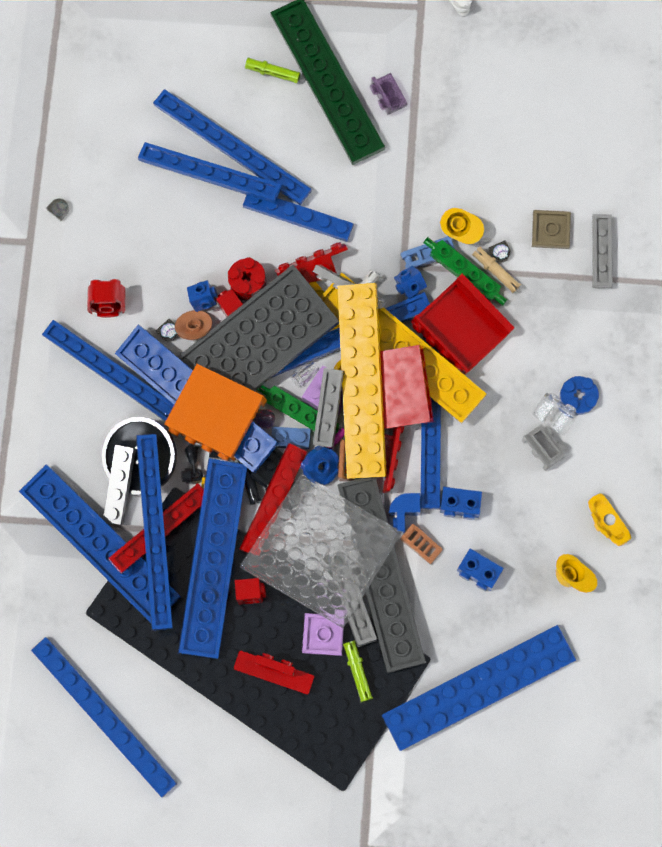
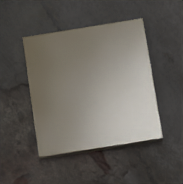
M533 210L532 247L569 249L571 212Z

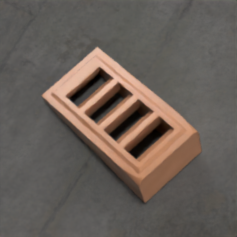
M414 524L408 528L400 539L430 565L443 550ZM415 532L416 536L410 541L408 538ZM421 537L423 540L418 546H415V542ZM426 542L429 543L426 549L422 552L420 549L423 547V545ZM432 547L435 548L433 553L428 557L426 554L429 552V550Z

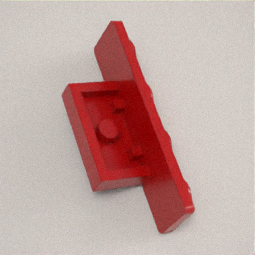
M338 242L332 244L330 249L325 251L320 249L313 252L312 256H301L295 259L296 262L291 264L288 262L280 264L278 269H275V272L279 276L290 266L294 265L308 283L317 282L320 279L316 277L318 274L313 272L315 266L322 265L336 273L331 256L344 252L348 248L344 243Z
M404 426L393 428L392 436L384 434L387 477L384 479L382 493H388L395 484L393 472L396 471L398 466L396 455L401 449L399 438L400 433L402 434L404 431Z
M239 651L234 670L304 694H309L314 675L295 669V667H292L293 663L281 660V663L274 661L273 656L265 653L262 656H255Z

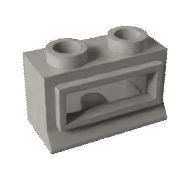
M541 424L523 436L522 442L529 444L532 448V454L534 457H539L544 464L543 469L546 471L564 458L565 448L559 441L556 443L552 438L554 434L551 429Z

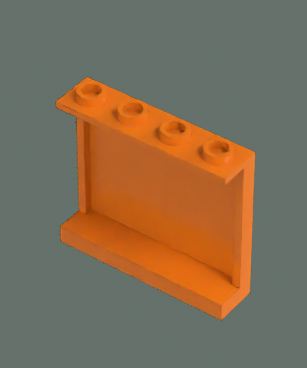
M196 364L164 425L171 434L177 437L180 434L185 437V441L193 445L195 443L201 444L203 450L209 453L213 450L219 453L218 457L225 461L229 459L235 461L234 455L260 406L264 407L267 400L263 395Z

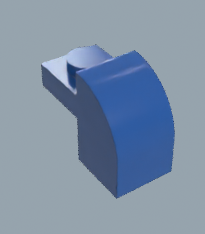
M404 493L392 501L389 508V516H397V518H393V530H397V535L405 533V516H420V493Z

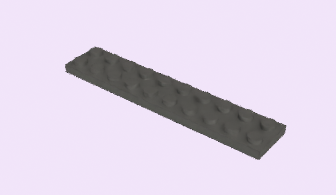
M376 477L361 478L338 484L341 502L386 671L391 673L426 664Z

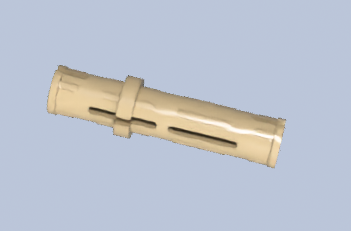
M481 246L477 248V251H474L472 256L484 265L483 268L496 276L512 293L521 286Z

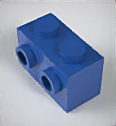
M443 487L440 513H444L445 517L454 518L455 515L463 516V519L475 520L480 515L482 492Z
M470 548L457 571L463 579L467 581L471 579L476 582V586L481 590L486 591L488 589L491 591L504 568Z

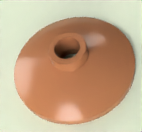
M188 311L182 314L175 322L177 335L186 340L202 338L212 328V319L204 311Z

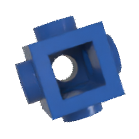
M414 266L402 270L394 277L397 283L395 285L396 290L400 295L404 294L407 298L416 296L427 287L421 272Z
M208 280L187 287L189 302L196 312L217 305L215 298L218 297L215 286L210 285Z

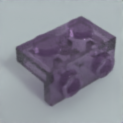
M391 73L378 79L375 76L371 78L370 89L373 95H377L379 98L378 104L381 110L386 111L387 115L407 106V101Z

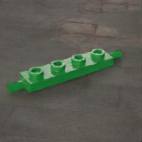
M429 237L425 239L423 244L432 249L430 256L456 277L463 273L489 301L495 299L502 306L508 299L499 294L501 286L445 241L441 240L436 244Z
M264 385L261 386L262 389H257V391L266 395V403L315 431L317 410L275 385L270 389ZM339 423L336 424L335 434L339 431Z

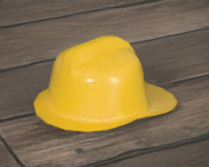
M451 208L441 216V229L447 236L465 244H474L482 238L484 225L477 216L459 208Z
M563 554L558 557L555 572L556 578L561 585L573 587L584 593L592 592L596 589L597 578L595 574L575 556Z

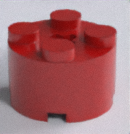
M250 257L236 261L228 270L230 289L241 300H249L267 284L263 266Z
M118 279L110 281L92 280L87 291V311L90 314L95 312L98 317L103 318L117 317L121 311L123 314L125 312V287L121 284V281Z

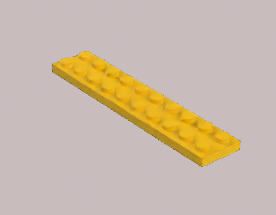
M343 273L340 274V276H342L343 278H345V279L349 280L350 282L354 283V282H353L351 279H349L345 274H343ZM332 283L320 298L339 320L338 289L334 288V283ZM384 307L378 309L380 351L415 345L423 346L430 398L462 424L487 393Z
M366 283L337 286L341 368L344 371L342 389L347 479L387 477L377 284Z

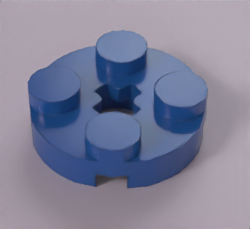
M575 376L564 382L560 391L562 406L575 415L589 413L596 406L599 398L598 388L593 383V380L583 376ZM577 391H580L584 394V396H582V400H579L578 397H574V394H576Z
M316 446L301 463V469L305 478L314 485L329 484L338 474L339 457L333 450L327 447ZM324 462L322 464L323 469H318L319 464Z

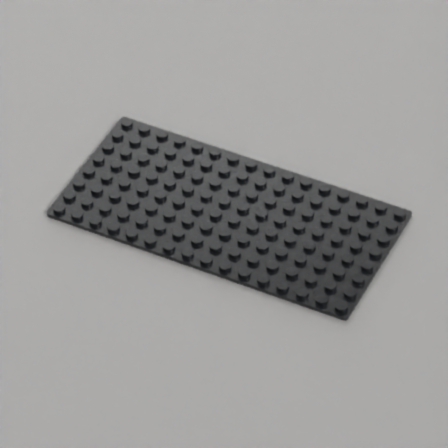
M174 487L162 503L163 512L185 493ZM200 507L165 537L169 585L181 596L171 606L172 629L152 630L151 623L109 581L106 582L86 611V615L341 791H345L387 728L381 715L403 704L431 660L430 657L424 653L426 664L387 673L374 622L369 617L377 641L357 647L360 658L362 657L363 659L361 663L373 699L361 702L351 667L347 664L348 657L344 646L342 647V656L302 654L305 613L344 616L343 644L355 641L340 596L265 546L259 558L240 550L246 534L239 529L236 537L218 659L178 653ZM145 554V555H143L141 558L146 562V554ZM259 578L260 582L265 585L266 597L262 598L263 603L239 605L236 600L235 580ZM239 651L255 656H262L265 653L273 656L274 661L280 663L281 660L293 663L292 667H295V669L314 675L309 694H304L234 670Z

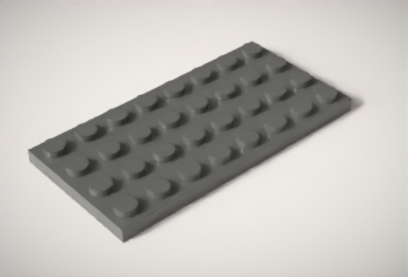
M292 265L178 357L193 370L196 364H199L244 387L256 391L339 324V320L297 268Z

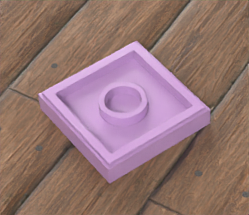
M305 613L302 654L342 656L344 616Z

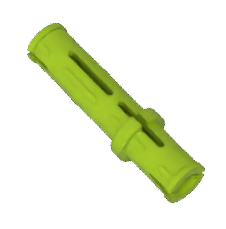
M249 57L246 60L245 69L294 83L299 81L300 72L269 64L265 60L262 62Z
M351 641L350 643L343 644L348 657L347 664L351 667L360 701L373 699L361 663L363 659L359 656L356 642Z

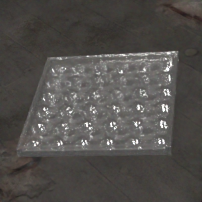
M301 473L241 563L240 568L344 628L400 538L402 531L316 481L308 479Z

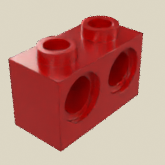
M259 578L235 580L236 600L239 605L263 603L262 598L266 597L265 585L260 582Z

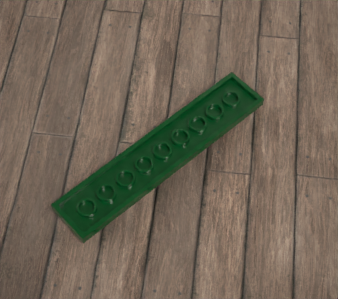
M295 0L270 12L274 23L351 164L354 165L385 150L381 138L304 0Z

